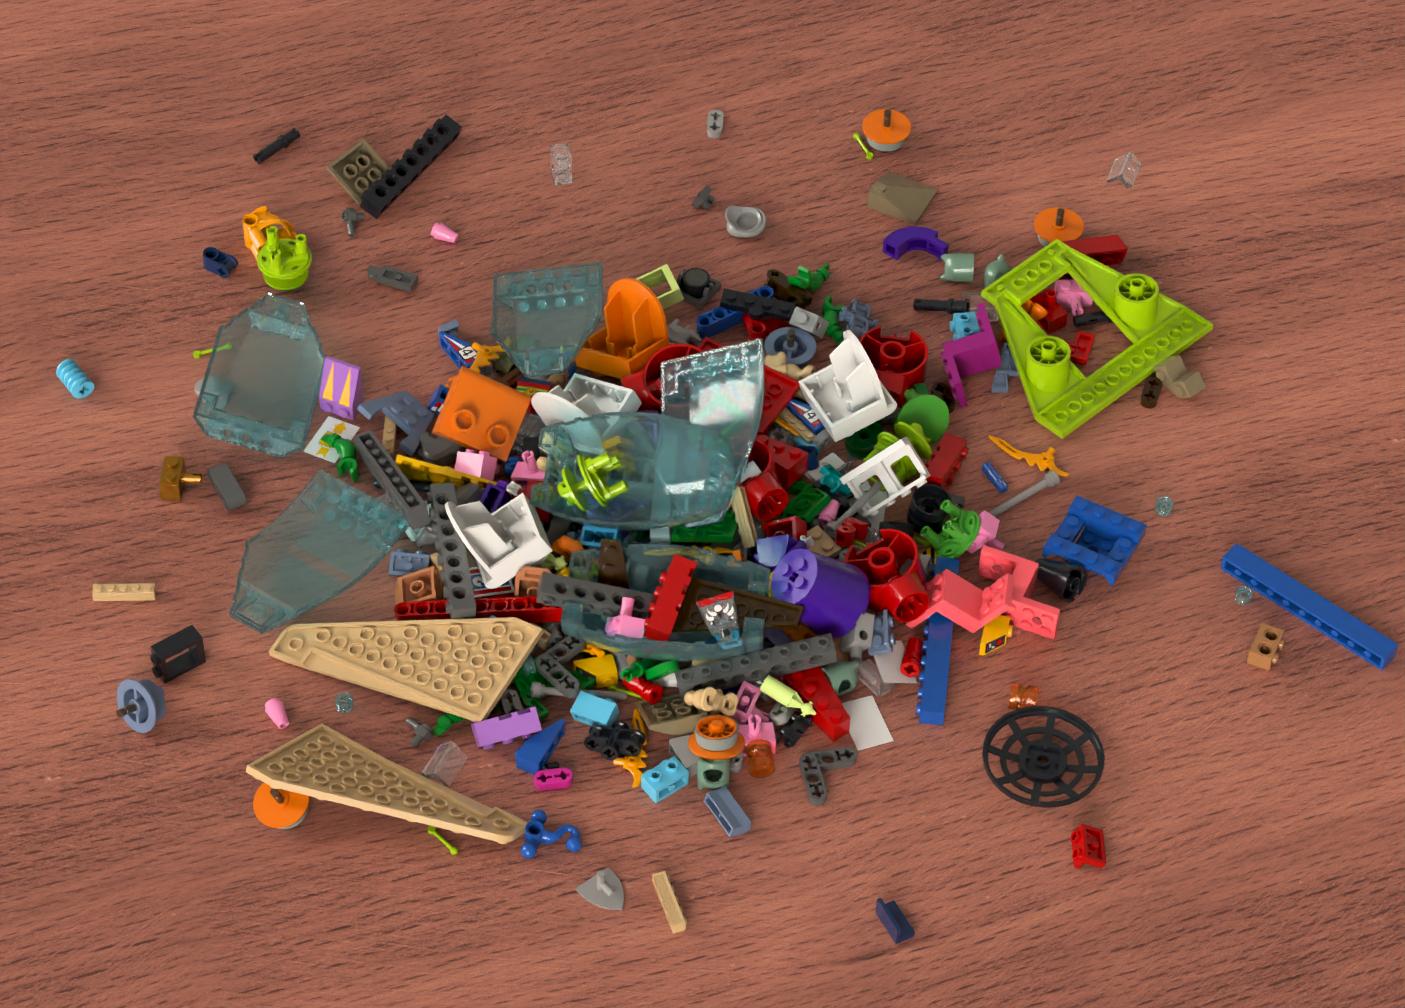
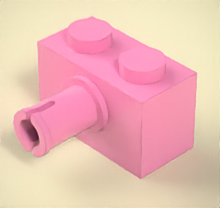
M1074 279L1055 281L1056 302L1061 307L1071 308L1074 316H1076V310L1078 315H1082V307H1092V298Z
M466 449V452H457L454 470L493 480L494 474L496 475L500 472V464L497 463V458L490 456V452L479 451V454H477L475 450Z
M529 450L522 453L524 462H517L511 475L513 482L522 486L523 490L526 489L530 481L555 484L556 479L552 478L549 472H543L537 467L533 451H530V454Z
M983 511L979 514L981 525L978 535L972 545L966 550L971 554L983 547V545L1001 551L1004 548V543L996 539L1000 520L987 511Z
M622 598L620 615L609 618L606 623V638L628 643L642 639L645 619L632 617L635 599Z
M743 681L736 693L738 696L735 715L731 716L738 724H745L751 715H753V720H755V715H759L761 722L768 723L770 715L756 708L755 705L761 692L760 688L746 681Z
M753 715L748 718V724H739V732L745 738V747L742 751L744 756L775 754L776 739L773 722H761L759 715H755V720H753Z

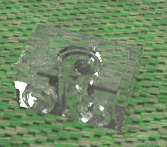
M568 143L550 145V169L555 185L572 183V156Z

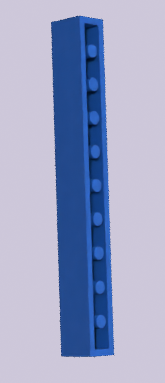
M1236 543L1223 556L1221 564L1223 571L1380 670H1383L1395 658L1398 644L1392 639L1387 638L1376 629L1371 628L1360 619L1355 618L1344 609L1331 603L1328 599L1288 576L1277 567L1256 556L1247 548Z
M936 557V564H931L930 576L935 577L946 569L958 575L960 559ZM935 612L926 619V621H929V625H925L924 636L928 637V640L923 641L922 652H926V656L922 655L921 667L925 669L920 671L919 683H923V687L918 689L917 699H921V703L917 702L916 714L920 715L919 723L943 725L953 621Z

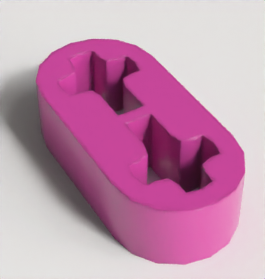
M568 768L540 770L534 775V785L541 791L568 788L573 782L572 771Z

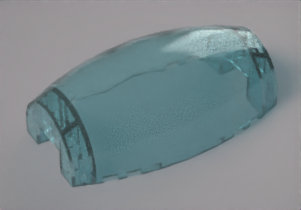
M608 412L593 414L591 417L586 418L577 417L569 422L561 421L541 428L538 447L548 454L543 485H532L529 504L556 517L603 529L624 531L656 530L698 522L720 514L727 508L734 487L735 467L733 452L729 441L720 432L701 424H695L688 420L673 418L668 415L645 412ZM608 451L611 458L617 455L622 466L607 473V484L610 487L624 479L629 486V490L610 500L608 506L603 507L600 505L589 488L584 490L589 509L586 512L581 511L576 504L569 506L567 499L559 495L557 485L564 481L561 473L562 468L568 467L579 482L584 480L577 461L579 454L583 453L592 459Z
M628 544V548H622L630 590L654 594L657 585H661V582H658L662 571L667 570L674 555L677 554L697 562L691 577L769 597L770 569L748 560L745 563L736 560L735 556L729 555L725 557L717 555L716 551L679 545ZM596 548L571 553L569 577L597 583L600 550L597 551ZM564 602L561 615L562 632L611 652L659 661L675 660L690 662L739 656L764 649L766 638L765 619L744 617L743 630H740L741 637L737 638V641L725 642L724 639L716 640L710 631L691 633L671 632L667 641H657L648 638L629 639L619 634H615V636L607 635V632H605L607 617L584 613V604Z

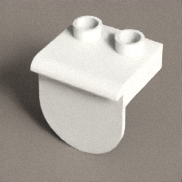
M850 330L843 332L844 341L829 355L831 365L798 381L803 397L835 442L849 437L862 428L890 415L897 408V403L879 380L863 346Z
M574 373L564 390L557 385L547 393H535L531 399L533 408L549 431L561 433L562 441L571 447L597 455L605 453L603 440L623 434L628 426L625 418L637 412L642 404L633 389Z
M524 493L492 514L480 501L458 506L451 501L445 504L447 515L456 532L475 557L487 588L494 589L516 576V573L524 566L535 567L540 565L547 558V555L552 552L536 508Z

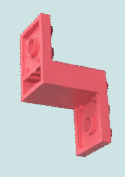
M983 545L978 575L994 581L1008 573L1014 576L1011 608L1000 615L1011 617L1010 625L1043 637L1055 639L1060 609L1030 599L1036 587L1039 563Z
M946 569L942 573L937 574L928 583H925L924 588L930 598L928 609L918 619L906 622V626L912 629L935 612H938L974 633L1011 608L1014 576L1008 573L983 591Z

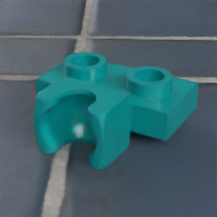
M831 464L821 468L819 472L823 477L820 483L829 486L831 493L839 492L844 496L853 495L847 483L843 485L839 478L843 475Z

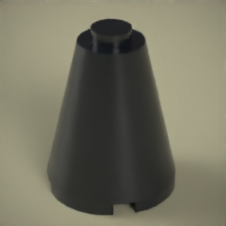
M1039 558L1035 561L1039 563L1037 578L1063 601L1073 602L1075 600L1073 597L1076 594L1080 595L1084 590L1087 582V574L1084 573L1085 567L1045 558Z

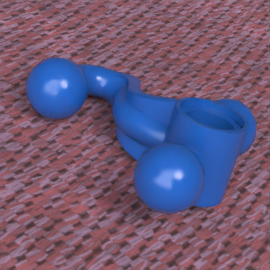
M541 809L533 811L531 814L532 821L528 822L525 827V844L521 847V854L524 858H533L537 853L536 847L541 845V843H554L565 833L572 834L566 841L567 849L571 852H577L581 849L580 832L575 826L566 824L559 827L555 832H549L544 830L543 826L547 820L545 811Z

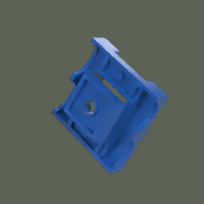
M1077 495L1070 505L1066 517L1056 532L1051 534L1045 543L1042 556L1046 558V556L1051 554L1059 555L1071 564L1081 565L1086 570L1101 576L1103 575L1108 580L1109 585L1113 586L1145 536L1147 525ZM1084 527V531L1082 532L1076 543H1073L1079 535V533L1081 532L1082 528Z

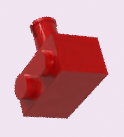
M1047 289L1045 292L1030 298L1033 304L1041 305L1048 312L1044 318L1037 321L1048 334L1065 327L1068 316L1065 308L1056 302L1057 292L1054 289Z

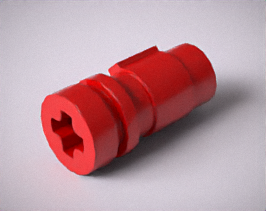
M910 638L904 650L900 671L907 677H915L920 672L923 642L919 638Z
M628 677L623 679V686L651 704H656L662 698L663 688L652 681H647L642 677H635L630 682L625 681Z

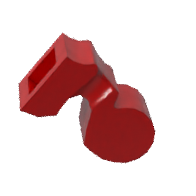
M853 517L845 518L842 525L837 526L835 543L846 547L853 545L855 539H866L868 523Z

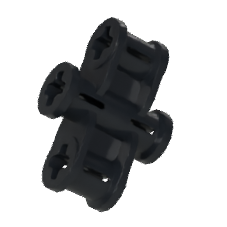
M615 721L611 727L594 724L589 729V736L585 738L584 745L591 751L600 752L603 758L607 760H615L619 754L632 757L638 756L646 736L640 730L629 729V726L623 721Z

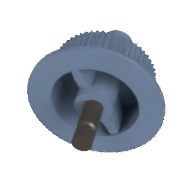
M784 327L768 335L764 348L767 355H777L781 351L786 354V364H795L800 369H803L815 355L816 342L808 332L802 329Z
M126 679L122 681L117 689V704L119 708L116 711L117 716L123 717L125 722L139 733L151 731L156 721L163 718L166 714L163 688L148 679L140 681Z

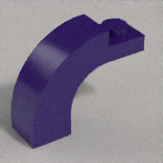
M912 226L898 229L889 234L884 239L883 252L898 260L908 251L923 250L942 260L941 255L948 254L949 244L938 239V232L935 230Z

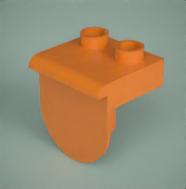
M622 278L614 282L609 289L607 304L604 307L606 326L573 346L577 367L591 370L593 375L598 377L609 375L619 378L622 383V377L644 370L653 354L674 343L669 342L665 313L656 295L644 283L633 278Z
M462 366L459 374L449 378L447 381L450 389L432 433L467 449L475 450L478 454L479 451L490 452V456L497 458L499 463L506 462L529 406L531 396Z

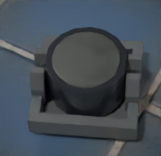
M701 268L683 269L682 274L679 273L677 277V284L684 297L683 301L699 309L721 289V283L711 278L708 272Z

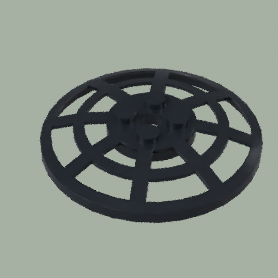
M1049 706L1019 708L999 718L987 732L982 752L986 773L992 783L1002 793L1020 803L1043 808L1069 805L1087 796L1100 781L1105 761L1102 743L1093 728L1078 716L1066 710ZM1029 716H1047L1045 727H1030L1023 730L1020 729L1015 720ZM1055 718L1074 725L1084 734L1074 740L1066 733L1053 729ZM1008 724L1014 734L1005 742L1002 749L990 745L995 735ZM1044 734L1043 740L1029 742L1026 736ZM1056 736L1068 743V745L1061 748L1056 743L1051 742V738ZM1017 740L1023 746L1019 755L1008 752L1011 745ZM1088 740L1094 746L1098 765L1085 766V757L1080 746ZM1075 751L1079 765L1067 764L1066 755ZM988 752L1000 757L1001 769L1005 776L995 778L989 767ZM1006 759L1017 762L1020 771L1010 774ZM1044 759L1048 763L1040 764L1038 760ZM1065 772L1077 773L1068 785L1061 779ZM1084 773H1096L1093 782L1086 790L1080 794L1072 790L1080 782ZM1026 777L1034 782L1033 789L1023 786L1016 780ZM1011 783L1019 790L1031 794V799L1019 796L1003 785ZM1054 783L1059 788L1054 791H1041L1042 784ZM1063 793L1070 797L1060 801H1039L1040 796H1056Z

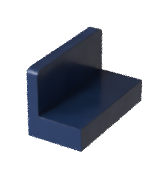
M881 898L877 899L875 913L895 944L914 937L915 931L896 902L891 901L885 904Z

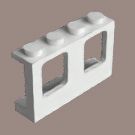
M906 436L839 479L843 485L847 483L858 501L864 495L860 487L861 483L874 475L879 477L888 491L889 497L876 506H872L869 501L862 506L865 512L862 516L870 515L873 517L881 512L880 507L885 505L887 508L896 502L895 498L899 495L903 498L912 492L910 488L915 485L919 488L926 484V478L931 475ZM905 455L910 457L920 473V478L906 487L901 484L891 468L892 463Z

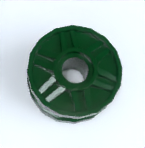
M874 422L853 435L845 437L847 452L857 459L863 460L878 443L877 436L884 432L882 426L878 422Z

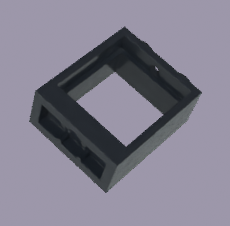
M193 625L150 646L152 654L150 659L154 666L152 672L164 684L206 662L203 638ZM188 649V652L166 663V659Z

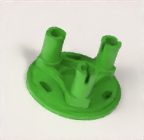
M914 389L906 390L904 396L909 401L902 407L898 417L892 424L893 426L897 422H904L908 425L912 423L920 424L925 437L931 439L928 443L931 445L942 437L948 427V407L942 399L935 395L918 394Z
M948 499L942 502L940 509L950 515L951 520H948L946 525H943L940 534L934 532L929 526H925L920 534L933 545L938 557L956 559L976 539L980 530L981 519L976 512L959 509Z

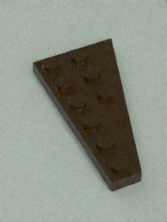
M692 577L684 594L685 597L678 611L679 613L672 632L797 628L800 625L805 608L797 604ZM733 591V597L728 600H715L711 598ZM708 598L715 601L705 607L698 605V601ZM727 602L729 603V610L731 605L734 607V613L731 615L734 616V619L731 621H727V619H730V616L723 612L721 619L718 613L715 616L716 625H710L711 621H708L705 617L706 613L710 616L707 608L710 612H715L714 606L717 604L722 605V611L726 607Z

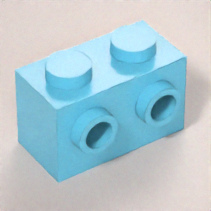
M975 312L953 313V321H950V331L954 332L953 340L980 333Z
M580 691L570 710L574 720L590 726L598 724L611 727L620 713L615 701L609 698H599L595 693L589 691L587 693Z
M675 756L668 760H663L658 766L645 771L641 775V788L655 803L689 784V771Z

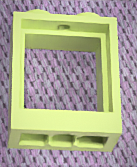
M668 264L636 278V280L644 283L650 289L666 281L668 282L671 291L657 297L663 309L684 300Z

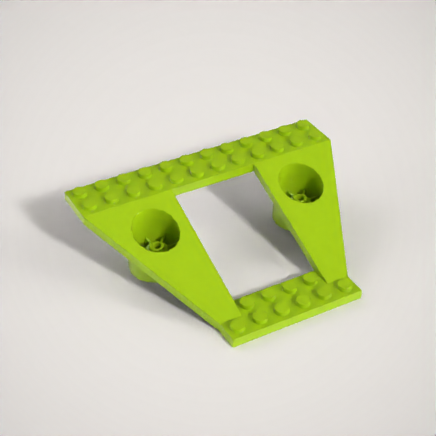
M1058 239L981 291V297L995 306L1034 419L1061 439L1154 373L1155 365L1169 356L1179 355L1213 330L1211 322L1188 307L1159 293L1158 284L1152 277L1138 273L1124 275L1069 247ZM1066 273L1070 274L1133 343V345L1087 378L1071 362L1069 345L1063 339L1048 336L1020 306Z

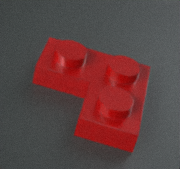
M1078 331L1074 343L1065 341L1071 350V362L1087 364L1096 335Z

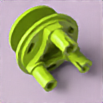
M270 226V229H266V245L261 248L257 255L258 267L263 273L265 282L272 288L278 290L295 289L306 282L309 276V267L312 263V254L307 247L306 235L298 234L296 235V240L279 239L278 228Z
M897 422L894 426L897 437L888 432H881L877 436L878 443L874 446V450L863 461H868L906 436L918 456L922 459H928L932 455V450L928 444L931 439L925 437L920 424L912 423L908 425L904 422ZM907 455L891 465V468L895 467L897 469L896 476L901 484L911 476H918L920 474Z
M608 451L593 459L583 453L579 454L577 461L584 480L579 482L568 467L562 468L561 473L564 481L557 485L559 495L567 499L569 506L576 504L581 511L586 512L589 509L584 490L589 488L600 505L603 507L608 506L610 500L629 490V486L624 479L610 487L606 481L608 472L622 466L620 459L618 460L619 457L614 455L611 458Z

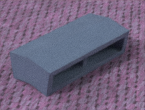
M726 786L707 792L703 801L729 837L741 835L751 830V821Z

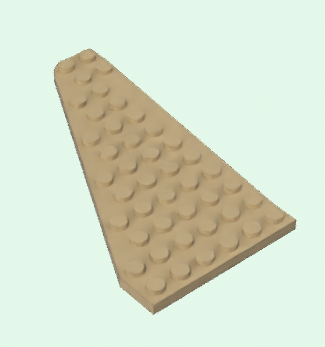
M516 617L294 624L282 631L268 652L270 656L286 663L463 717L476 723L487 719L542 636L543 629Z
M322 723L248 764L246 768V773L270 785L273 789L316 797L319 800L341 803L361 808L364 811L382 813L406 819L409 822H418L451 830L454 833H463L496 841L499 844H507L523 835L527 824L526 821L496 806L490 808L396 764Z

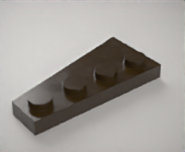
M601 539L597 583L629 589L621 540Z

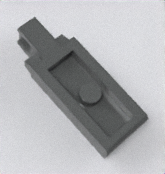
M370 265L367 269L368 278L404 291L412 292L418 282V275L386 265L380 268Z

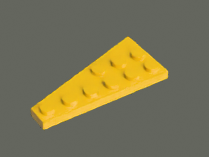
M398 454L395 461L406 478L410 480L432 481L433 484L454 483L455 488L464 484L476 483L480 488L486 489L489 482L494 485L497 484L495 481L455 471L451 467H441Z

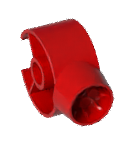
M881 326L867 331L860 338L859 342L866 351L879 380L897 403V408L902 409L906 402L905 391L913 389L914 384L925 382L928 347L924 339L913 330L910 331V338L896 337L897 334H894L892 337L880 335Z
M689 344L666 346L651 356L644 370L622 377L623 387L633 389L642 402L637 413L639 410H658V417L666 422L680 421L681 425L688 424L716 396L714 381H718L717 374H712L708 355L700 348ZM695 366L706 370L709 376L710 384L701 396L696 393L695 386L704 385L705 381L703 374L692 376ZM669 368L666 372V377L658 378L656 380L659 374H661L664 370ZM671 397L675 403L683 405L666 404L659 401L658 398Z
M750 436L731 437L732 449L724 454L718 453V458L709 462L708 456L704 455L700 471L709 498L743 473L747 464L753 460L758 467L762 466L766 469L760 476L749 477L736 488L745 487L751 514L759 520L771 521L782 514L788 503V494L780 484L771 450L765 442ZM729 493L713 504L718 508L721 505L733 511V503L729 498Z
M880 529L882 539L871 545L867 542V547L858 552H855L854 546L851 545L846 553L844 562L857 566L866 574L870 584L868 609L881 612L887 609L898 621L911 622L922 616L930 604V598L924 588L926 574L915 541L905 532L896 529ZM907 558L913 560L910 569L902 576L899 569Z

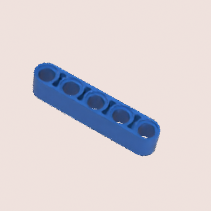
M762 286L749 292V294L772 299L774 297V291L769 286ZM720 306L697 317L696 330L699 331L700 338H710L742 323V315L746 312Z

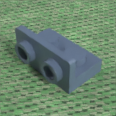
M397 549L396 552L391 551L388 574L389 576L401 577L428 568L431 563L430 555H427L428 553L424 551H416V554L408 553L404 549Z
M887 609L883 610V615L874 616L872 645L868 648L870 656L893 653V645L896 644L894 633H892V627H895V620L893 615L890 616Z

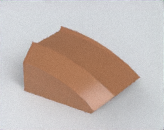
M435 566L398 577L395 587L396 605L401 602L444 600V583L441 582L440 573Z
M524 566L516 573L514 597L537 596L538 582L542 573H551V571L546 568Z

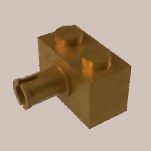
M165 456L159 483L161 500L180 501L184 483L201 485L202 472H186L184 457Z

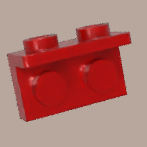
M1081 824L1071 834L1074 867L1080 868L1086 863L1103 868L1106 865L1103 830Z

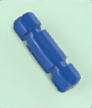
M990 462L984 463L982 471L1000 493L1006 492L1008 484Z

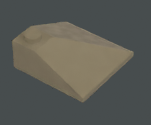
M365 139L326 166V169L359 206L362 201V194L366 190L369 191L377 179L380 181L387 169L391 170Z
M889 172L878 179L869 190L867 207L916 225L937 194L938 189Z
M680 693L663 696L656 704H651L646 700L635 702L649 730L677 737L693 734L695 732V723L699 719L708 716L706 711L698 709L694 705L688 706L684 700H681Z

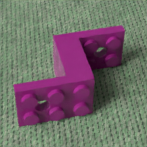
M984 302L976 304L978 312L975 313L977 322L982 323L978 324L980 333L942 344L944 351L941 352L943 363H945V370L947 376H951L948 377V380L953 390L952 393L955 401H959L961 408L968 406L960 378L1002 366Z

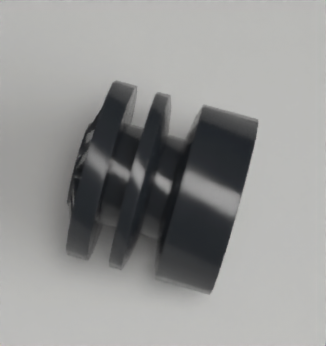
M925 484L916 488L912 494L907 512V522L913 524L914 531L919 534L925 526H929L934 532L939 534L948 519V514L940 509V506L945 500L949 499L952 502L951 496L943 487L935 484Z

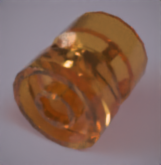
M1011 683L1008 709L1016 710L1021 707L1037 706L1039 687L1028 685L1027 688H1024L1023 684Z
M761 739L748 743L745 750L750 775L755 778H765L772 775L775 771V764L770 742Z

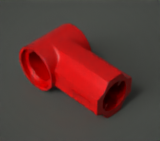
M746 312L742 315V322L749 335V343L753 346H762L766 340V326L760 319H751Z

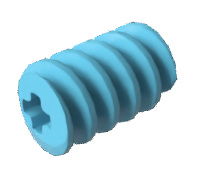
M66 359L57 367V377L75 398H85L93 392L94 384L74 359Z

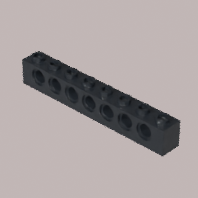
M447 115L442 119L438 118L433 128H428L423 134V138H418L413 144V148L411 150L408 148L404 152L403 158L401 160L397 159L392 165V169H387L383 173L382 179L380 181L377 179L371 186V189L369 191L366 190L362 194L360 207L377 219L459 137L462 126Z

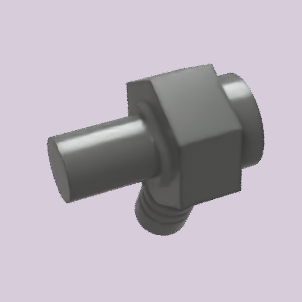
M346 208L341 213V219L346 222L350 237L356 235L355 221L364 220L365 218L364 213H356L354 208Z
M412 717L406 719V724L412 727L416 733V736L410 742L413 747L416 748L422 740L428 741L432 737L431 732L433 730L425 723L420 725Z

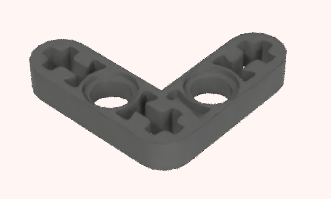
M572 633L536 660L537 671L567 698L578 696L580 685L579 681L562 665L585 649L584 636L581 633ZM558 651L566 652L564 656L555 655ZM557 673L563 674V677L560 679L553 678Z
M840 747L805 753L800 757L799 769L808 800L812 805L821 806L827 800V790L821 772L854 766L857 762V752L854 748ZM825 757H830L834 761L831 763H826L823 761V759ZM807 761H809V763L811 764V769H810V770H808V769H809L808 764L805 763V762H807ZM814 776L818 778V781L812 783L808 781V778ZM816 789H818V795L821 796L820 798H817V796L815 795Z

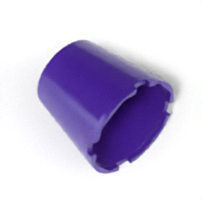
M795 549L787 553L775 567L771 578V592L774 599L804 606L805 611L801 622L816 635L820 636L831 633L832 639L849 633L857 625L855 622L861 613L865 614L870 599V584L866 574L853 564L807 549Z

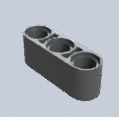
M226 463L207 469L210 482L227 511L247 504L241 487Z

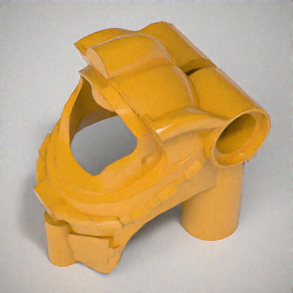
M266 206L255 209L252 213L244 215L242 219L245 246L252 251L256 261L259 251L266 245V229H270L272 224H281L283 226L282 230L278 229L279 239L296 240L297 234L294 230V225L271 214Z

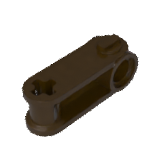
M771 269L767 271L768 278L764 286H769L773 289L774 298L796 303L795 308L799 307L804 310L805 307L811 304L812 297L806 289L790 284L788 277L778 270Z

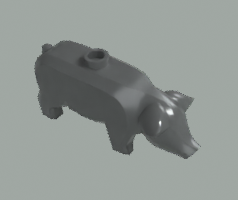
M425 432L420 435L421 444L416 449L415 454L424 462L444 467L456 461L458 451L466 452L467 448L440 436L435 439L430 436L429 432Z
M476 483L456 487L457 504L463 505L480 501L485 488H480ZM430 519V524L425 525L424 530L415 541L419 548L435 544L437 537L432 533L433 519Z

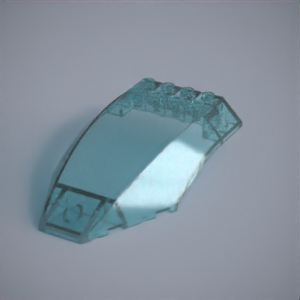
M602 262L493 275V311L489 333L525 377L562 374L575 362L602 316Z
M267 293L263 296V299L257 300L252 307H247L238 316L230 319L228 324L219 327L193 414L194 420L206 436L280 458L304 449L321 386L326 358L322 351V344L318 340L317 332L310 323V316L306 312L304 303Z
M763 339L661 362V424L654 461L651 463L656 468L661 482L665 485L666 492L670 499L673 500L677 508L676 510L682 517V522L687 529L722 522L739 489L762 415L764 399Z
M320 469L278 518L249 541L246 540L244 557L241 560L242 566L239 569L237 588L229 613L230 617L263 634L303 616L319 605L343 593L366 576L384 558L410 525L399 511Z

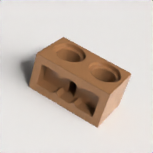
M1261 623L1250 648L1247 663L1268 671L1272 664L1276 665L1280 654L1277 652L1283 649L1286 639H1283L1284 630Z

